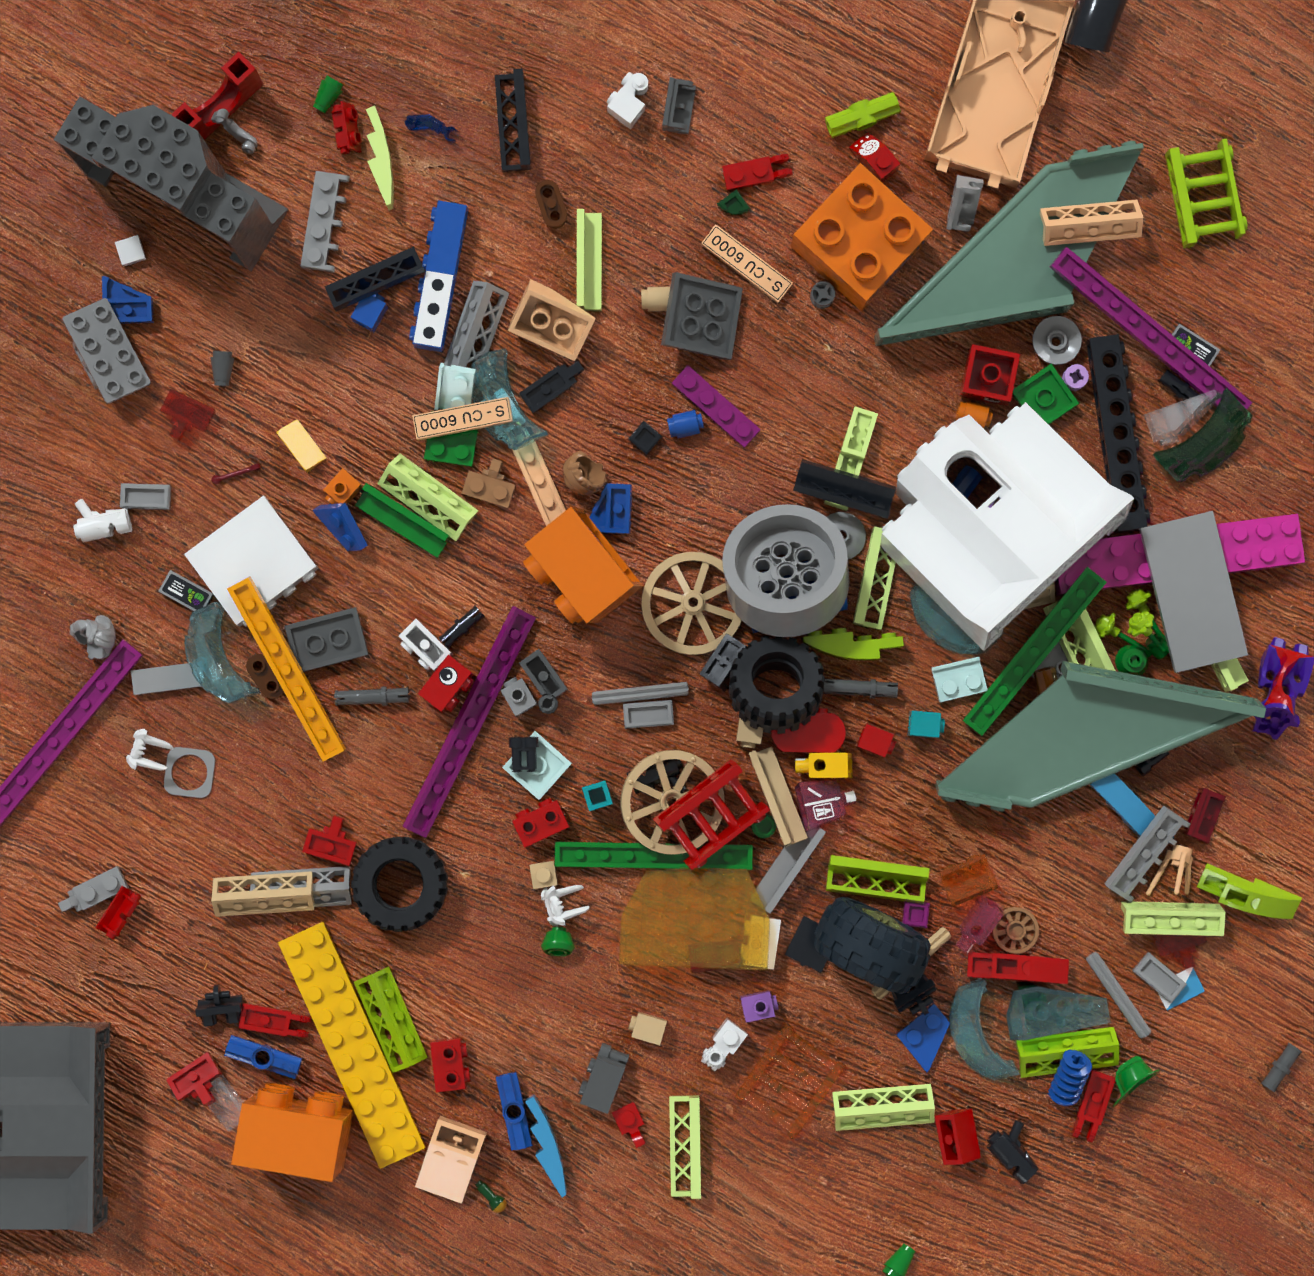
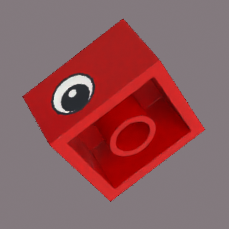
M972 344L968 350L959 396L1007 406L1011 402L1020 354Z
M447 655L418 694L442 713H446L447 710L452 712L460 702L457 699L462 691L467 693L475 681L472 679L474 674L450 655Z

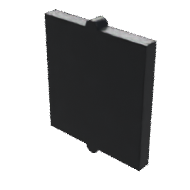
M803 916L785 955L800 962L801 966L806 965L821 973L827 959L819 954L814 946L816 939L814 933L818 923Z

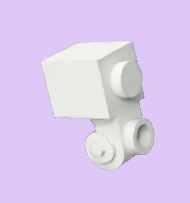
M628 72L621 82L623 87L618 93L614 91L606 103L608 104L607 112L631 130L645 112V104L637 99L635 95H644L647 92L648 79L642 73L632 74Z
M726 1018L712 1037L715 1041L714 1045L709 1049L705 1048L703 1051L701 1062L707 1064L713 1071L721 1067L723 1068L726 1064L724 1062L729 1052L731 1054L735 1053L748 1035L747 1032Z

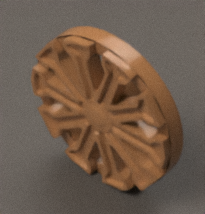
M1011 907L997 915L996 919L999 918V921L995 922L992 933L995 942L1001 949L1009 953L1019 954L1028 951L1034 946L1039 936V926L1032 913L1020 907ZM1011 911H1015L1014 921L1010 915ZM1023 912L1026 916L1020 921V915ZM1005 915L1009 923L1002 921L1001 917ZM1029 920H1032V925L1025 926ZM997 925H1001L1006 929L997 930ZM1033 930L1035 932L1034 935L1031 936L1027 934L1026 931ZM1007 934L1001 941H999V935ZM1023 937L1030 941L1028 945H1025ZM1011 939L1010 947H1005V944ZM1016 940H1018L1021 946L1020 949L1015 948Z

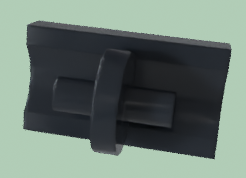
M923 974L918 984L915 985V989L909 993L898 994L897 992H891L898 1012L902 1013L909 1008L912 1015L920 1010L925 1016L929 1014L926 1006L934 1002L929 995L937 991L933 980L928 979Z
M214 985L212 993H205V999L198 1000V1006L195 1009L196 1017H201L204 1027L217 1024V1014H225L226 1022L229 1024L238 1023L241 1016L243 996H231L230 990L221 991L220 985Z

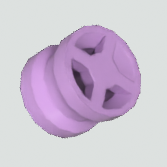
M1074 364L1064 371L1062 379L1070 391H1078L1086 385L1089 374L1084 366Z

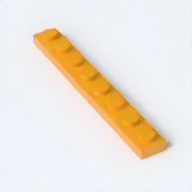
M251 576L227 588L322 761L324 762L346 749Z

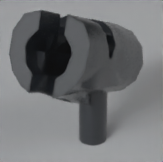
M679 759L663 760L669 783L674 787L678 780L676 776L681 774L679 769L683 765ZM653 764L648 767L646 775L643 776L641 774L636 781L655 789V786L661 783L656 765ZM685 784L680 793H683L687 788ZM633 788L636 794L642 792Z
M1015 1120L1009 1135L1006 1131L999 1132L996 1130L988 1137L987 1141L989 1144L987 1149L1006 1169L1009 1170L1016 1166L1012 1175L1021 1184H1024L1039 1168L1035 1165L1027 1150L1024 1152L1020 1148L1021 1143L1018 1138L1024 1124Z

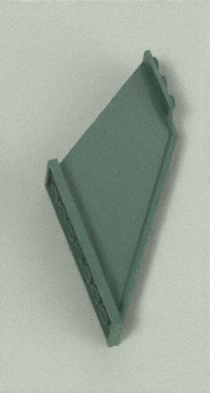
M1128 141L1122 143L1121 147L1112 148V145L1098 147L1097 151L1093 152L1082 149L1073 152L1068 161L1045 165L881 328H878L874 336L875 345L881 346L1067 313L1074 304L1073 295L1071 294L1074 287L1049 266L1065 247H1068L1084 262H1087L1097 241L1044 246V226L1040 216V208L1116 202L1139 154L1144 149L1143 143L1136 144V141ZM1098 212V214H1100V215H1108V214H1109V213H1107V212ZM1074 214V215H1073V216H1076V217H1084V215H1082V214ZM1057 216L1048 217L1049 220L1060 219Z
M1062 661L1060 671L1063 675L942 781L936 780L935 786L937 794L941 796V799L949 802H956V799L966 801L967 805L980 807V804L990 805V808L996 811L1012 809V805L1033 808L1251 716L1264 718L1266 707L1257 698Z

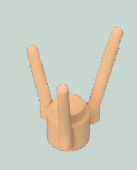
M1173 845L1172 851L1167 850L1165 859L1153 878L1146 895H1151L1170 860H1172L1171 865L1178 867L1174 894H1179L1183 871L1186 868L1185 894L1188 895L1190 892L1193 849Z

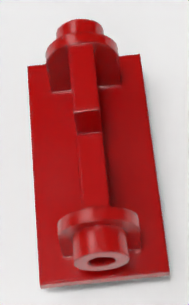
M340 101V104L334 105L331 111L334 128L343 129V131L335 133L337 150H340L342 155L349 154L350 150L360 153L362 152V137L357 126V110L353 104Z
M121 886L95 928L106 933V936L113 940L116 936L119 937V933L127 922L125 920L132 915L137 905H140L141 895Z

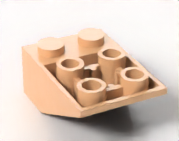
M440 1116L415 1187L462 1204L487 1132Z

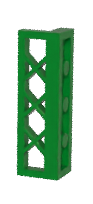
M365 483L362 488L364 492L355 506L431 555L439 558L451 537Z

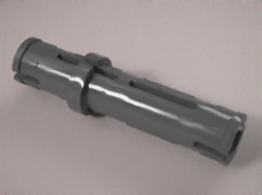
M825 678L823 694L870 696L871 699H875V697L897 698L898 682H876V679L857 681Z
M383 686L381 689L335 690V706L382 704V706H387L388 703H410V695H408L410 690L409 687L387 689V686Z

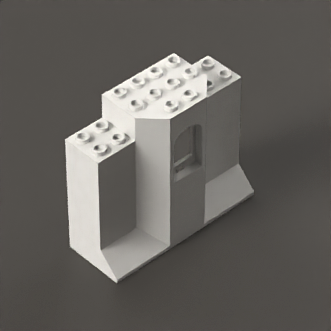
M1026 402L1020 408L1018 406L1014 407L1008 413V419L1002 424L1000 422L995 424L989 433L970 415L959 418L947 428L945 426L941 427L935 433V439L929 444L925 442L916 451L917 455L897 475L896 495L906 506L901 510V516L895 522L890 520L882 528L881 548L983 651L1002 635L1005 626L1105 534L1109 536L1126 520L1134 500L1130 494L1110 485ZM963 457L972 458L1001 486L978 509L947 478L948 468L957 459ZM997 498L1000 499V500H999L997 503H995L991 508H989V506H990Z

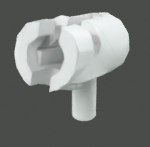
M83 499L75 503V506L84 518L77 519V524H74V532L76 538H81L83 543L112 537L114 535V527L120 534L132 532L131 519L126 508L105 510L106 513L99 514L97 511H91Z

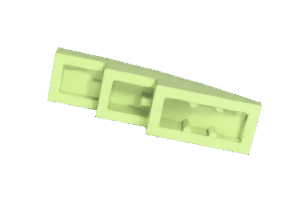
M372 106L366 109L375 132L368 134L367 138L376 158L367 162L388 210H392L394 199L392 161L386 134L376 107Z
M854 407L835 469L859 476L878 413ZM826 500L824 502L826 505L845 511L849 508Z

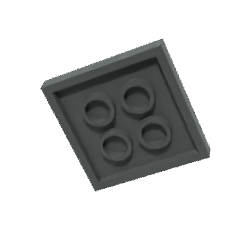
M678 272L672 273L661 346L724 360H732L743 288Z

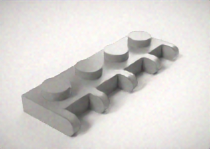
M316 171L301 268L335 272V267L327 265L329 250L338 251L339 245L330 244L333 226L342 227L343 224L342 221L334 220L336 204H345L347 199L338 196L340 181L349 182L350 176Z
M1163 806L1104 884L1124 899L1132 902L1134 898L1130 893L1138 882L1143 885L1147 883V880L1143 877L1154 862L1158 865L1162 863L1158 856L1168 843L1175 846L1177 841L1173 836L1182 825L1188 828L1191 824L1166 806Z

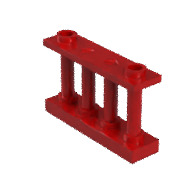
M732 759L653 818V821L663 832L671 830L689 855L683 862L691 870L705 865L708 861L707 858L750 825L762 821L766 817V813L770 811V808L762 801L757 805L738 780V775L743 772L742 769ZM725 785L732 787L748 809V812L739 819L734 817L718 795L719 789ZM706 799L711 800L729 825L718 835L699 811V805ZM685 815H691L709 840L698 850L679 825V820Z

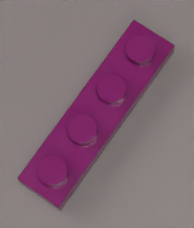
M689 365L671 383L743 448L760 432L761 429Z

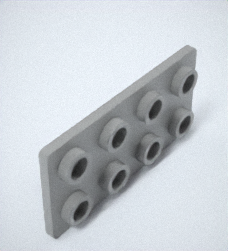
M107 298L101 299L62 318L73 340V348L94 388L99 389L106 404H110L150 385V379Z

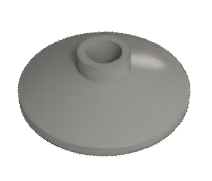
M1052 316L1044 319L1036 327L1033 334V347L1036 354L1049 364H1065L1071 361L1081 348L1082 338L1080 330L1073 321L1066 317ZM1052 338H1058L1060 345L1054 346L1051 342Z
M836 512L827 516L839 531H844L847 535L844 541L846 543L848 560L858 555L864 547L866 540L865 528L856 516L847 512Z

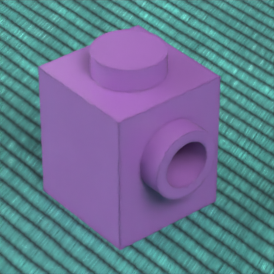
M769 990L740 996L746 1023L775 1017L774 1010H779L776 995L771 996Z

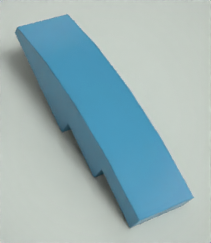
M1116 774L1089 784L1138 837L1142 835L1154 819L1155 815Z
M534 1094L527 1098L525 1102L537 1120L536 1123L531 1125L530 1129L542 1146L535 1156L561 1197H564L567 1189L558 1143L548 1117Z

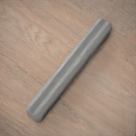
M687 682L596 691L592 693V703L594 705L685 696L689 694Z
M1097 952L1091 953L1086 958V961L1138 1037L1141 1039L1145 1038L1151 1033L1150 1028Z

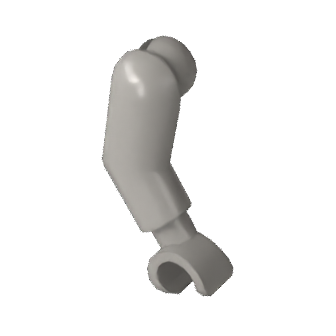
M226 109L214 112L211 121L223 124L224 129L243 144L242 151L247 154H253L258 145L256 138L240 128L232 119H228L229 112Z

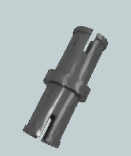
M1288 1042L1287 1047L1278 1060L1273 1061L1272 1064L1274 1066L1261 1084L1275 1093L1285 1075L1291 1073L1290 1068L1302 1051Z

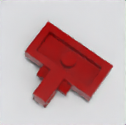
M335 815L332 818L330 827L324 826L323 831L309 828L302 852L350 866L357 841L345 838L346 832L341 831L344 818Z
M206 1052L167 1078L166 1081L178 1101H182L192 1095L194 1099L199 1097L203 1105L208 1107L216 1101L210 1091L214 1087L211 1081L220 1076L222 1072L211 1053Z

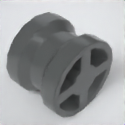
M821 281L816 283L810 293L811 303L819 309L828 308L835 298V289L828 282Z

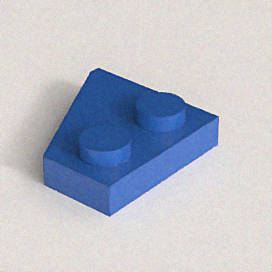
M102 276V299L107 298L120 324L154 323L152 297L124 284H120L109 277Z
M607 483L589 517L600 532L626 534L631 532L632 484Z
M346 503L319 505L313 509L314 514L347 551L362 550L368 545Z
M934 1003L927 1008L929 1014L926 1016L923 1013L919 1014L896 1033V1036L926 1072L930 1070L950 1025V1022Z

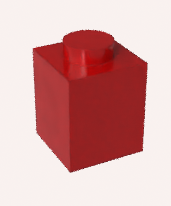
M865 724L856 747L885 758L886 754L891 755L896 741L892 740L894 734Z

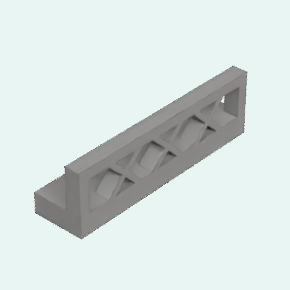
M473 280L444 365L466 367L467 363L472 361L474 369H476L474 384H477L509 293L488 282ZM492 292L500 295L497 305L493 307L490 302ZM488 315L490 319L489 327L484 330L482 326L483 318ZM480 338L482 342L481 350L475 352V340Z
M803 818L801 822L808 839L786 848L784 847L749 897V900L769 914L773 911L826 833V831L817 827L806 818Z
M350 866L251 873V875L312 871L313 877L320 879L313 884L314 907L352 905ZM337 875H344V882H332L330 879ZM306 880L297 881L293 886L295 888L306 887L307 882ZM274 882L268 888L278 889L282 884ZM250 884V891H253L257 886Z

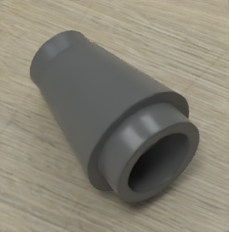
M213 351V357H210L214 385L229 386L235 359L232 358L233 352Z

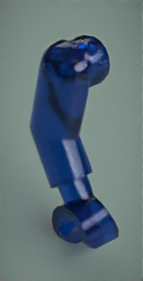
M430 114L409 115L404 121L405 126L411 131L431 129L438 134H443L445 139L451 143L456 142V140L449 139V133L451 131L459 132L454 127H446L445 123Z

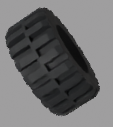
M764 636L761 637L760 642L757 643L756 640L748 643V649L742 648L738 652V658L734 659L730 671L729 697L732 700L734 711H739V718L743 722L749 720L750 727L754 729L761 727L765 733L777 730L778 734H783L789 728L792 732L798 730L800 723L806 725L811 721V716L816 715L823 696L824 669L822 663L818 662L816 653L813 651L809 653V646L805 643L799 645L796 643L797 639L789 637V640L777 636L774 639ZM780 670L792 675L799 683L800 689L790 697L773 699L761 694L755 688L753 681L763 672Z
M410 837L387 838L373 844L358 859L359 862L354 867L353 880H351V888H353L354 892L352 896L354 902L359 907V912L371 924H375L380 929L386 931H410L426 924L442 908L448 891V876L442 859L440 860L437 852L427 846L426 843ZM393 861L409 862L422 875V893L417 901L410 906L402 908L393 907L384 902L378 893V875L387 864Z

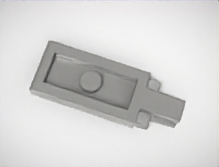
M116 866L72 888V890L68 891L70 897L59 902L58 905L62 912L75 907L77 912L86 910L116 895L121 886L128 889L129 887L119 866Z

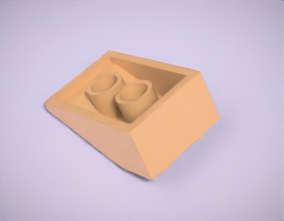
M530 279L510 321L508 331L575 361L596 318L553 289Z

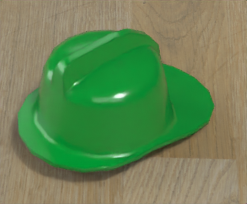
M1139 1056L1124 1062L1116 1072L1115 1081L1121 1097L1115 1102L1113 1107L1121 1103L1138 1086L1157 1075L1160 1069L1153 1071Z

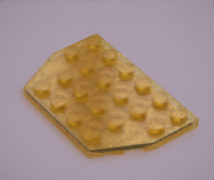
M680 867L679 869L648 868L622 913L619 964L768 970L770 919L748 870L726 868H694L691 870L689 867Z

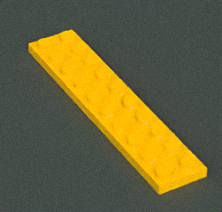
M323 921L278 942L379 1168H384L426 1148L325 922Z

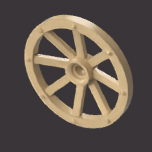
M685 552L669 557L653 570L643 589L642 613L647 628L659 643L677 653L699 655L714 651L725 634L733 636L741 623V619L736 613L705 603L706 600L727 591L726 584L724 583L703 594L700 593L709 565L714 566L724 574L722 560L706 553ZM687 561L702 562L694 590H691L677 564ZM671 568L684 595L654 587L658 578L667 569ZM651 594L680 602L681 605L653 619L650 608ZM692 598L698 601L695 607H691L688 603ZM703 610L732 620L728 629L719 638L715 639L702 613ZM685 612L677 642H674L666 637L657 626ZM695 615L709 643L699 646L683 645L692 617Z
M665 750L642 759L628 774L621 792V813L629 832L642 845L663 854L686 853L681 844L666 845L658 843L662 830L657 825L651 839H649L639 830L634 820L661 809L664 811L670 806L667 804L668 798L674 797L675 801L685 795L687 792H680L694 765L700 768L707 777L715 772L703 759L681 750ZM679 759L687 761L676 784L671 789L663 760ZM653 764L657 768L663 788L662 793L636 781ZM722 787L721 789H719L718 795L725 803L724 791ZM633 788L659 799V802L631 813L630 799ZM714 806L712 816L701 813L712 829L716 831L722 816ZM681 818V819L679 820V821H680L679 825H680V827L683 829V831L685 832V834L688 836L687 831H686L685 826H684V823H683L682 818ZM703 832L691 840L696 848L708 841Z

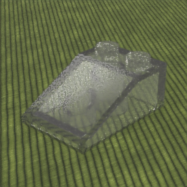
M1215 389L1144 414L1153 443L1169 446L1179 442L1178 437L1184 436L1223 396L1222 392Z

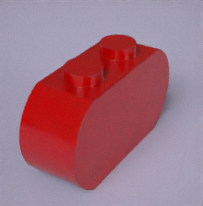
M819 708L816 715L811 716L810 722L806 725L800 723L798 730L792 732L789 728L783 734H778L777 730H771L770 735L774 746L781 752L834 753L842 746L846 730L842 720L836 714L828 713L827 708Z

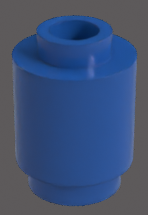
M695 410L674 414L672 418H667L671 438L677 436L679 439L700 434V429L704 428L701 413L696 414Z

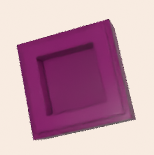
M904 901L902 923L908 926L927 928L930 903L924 902V904Z

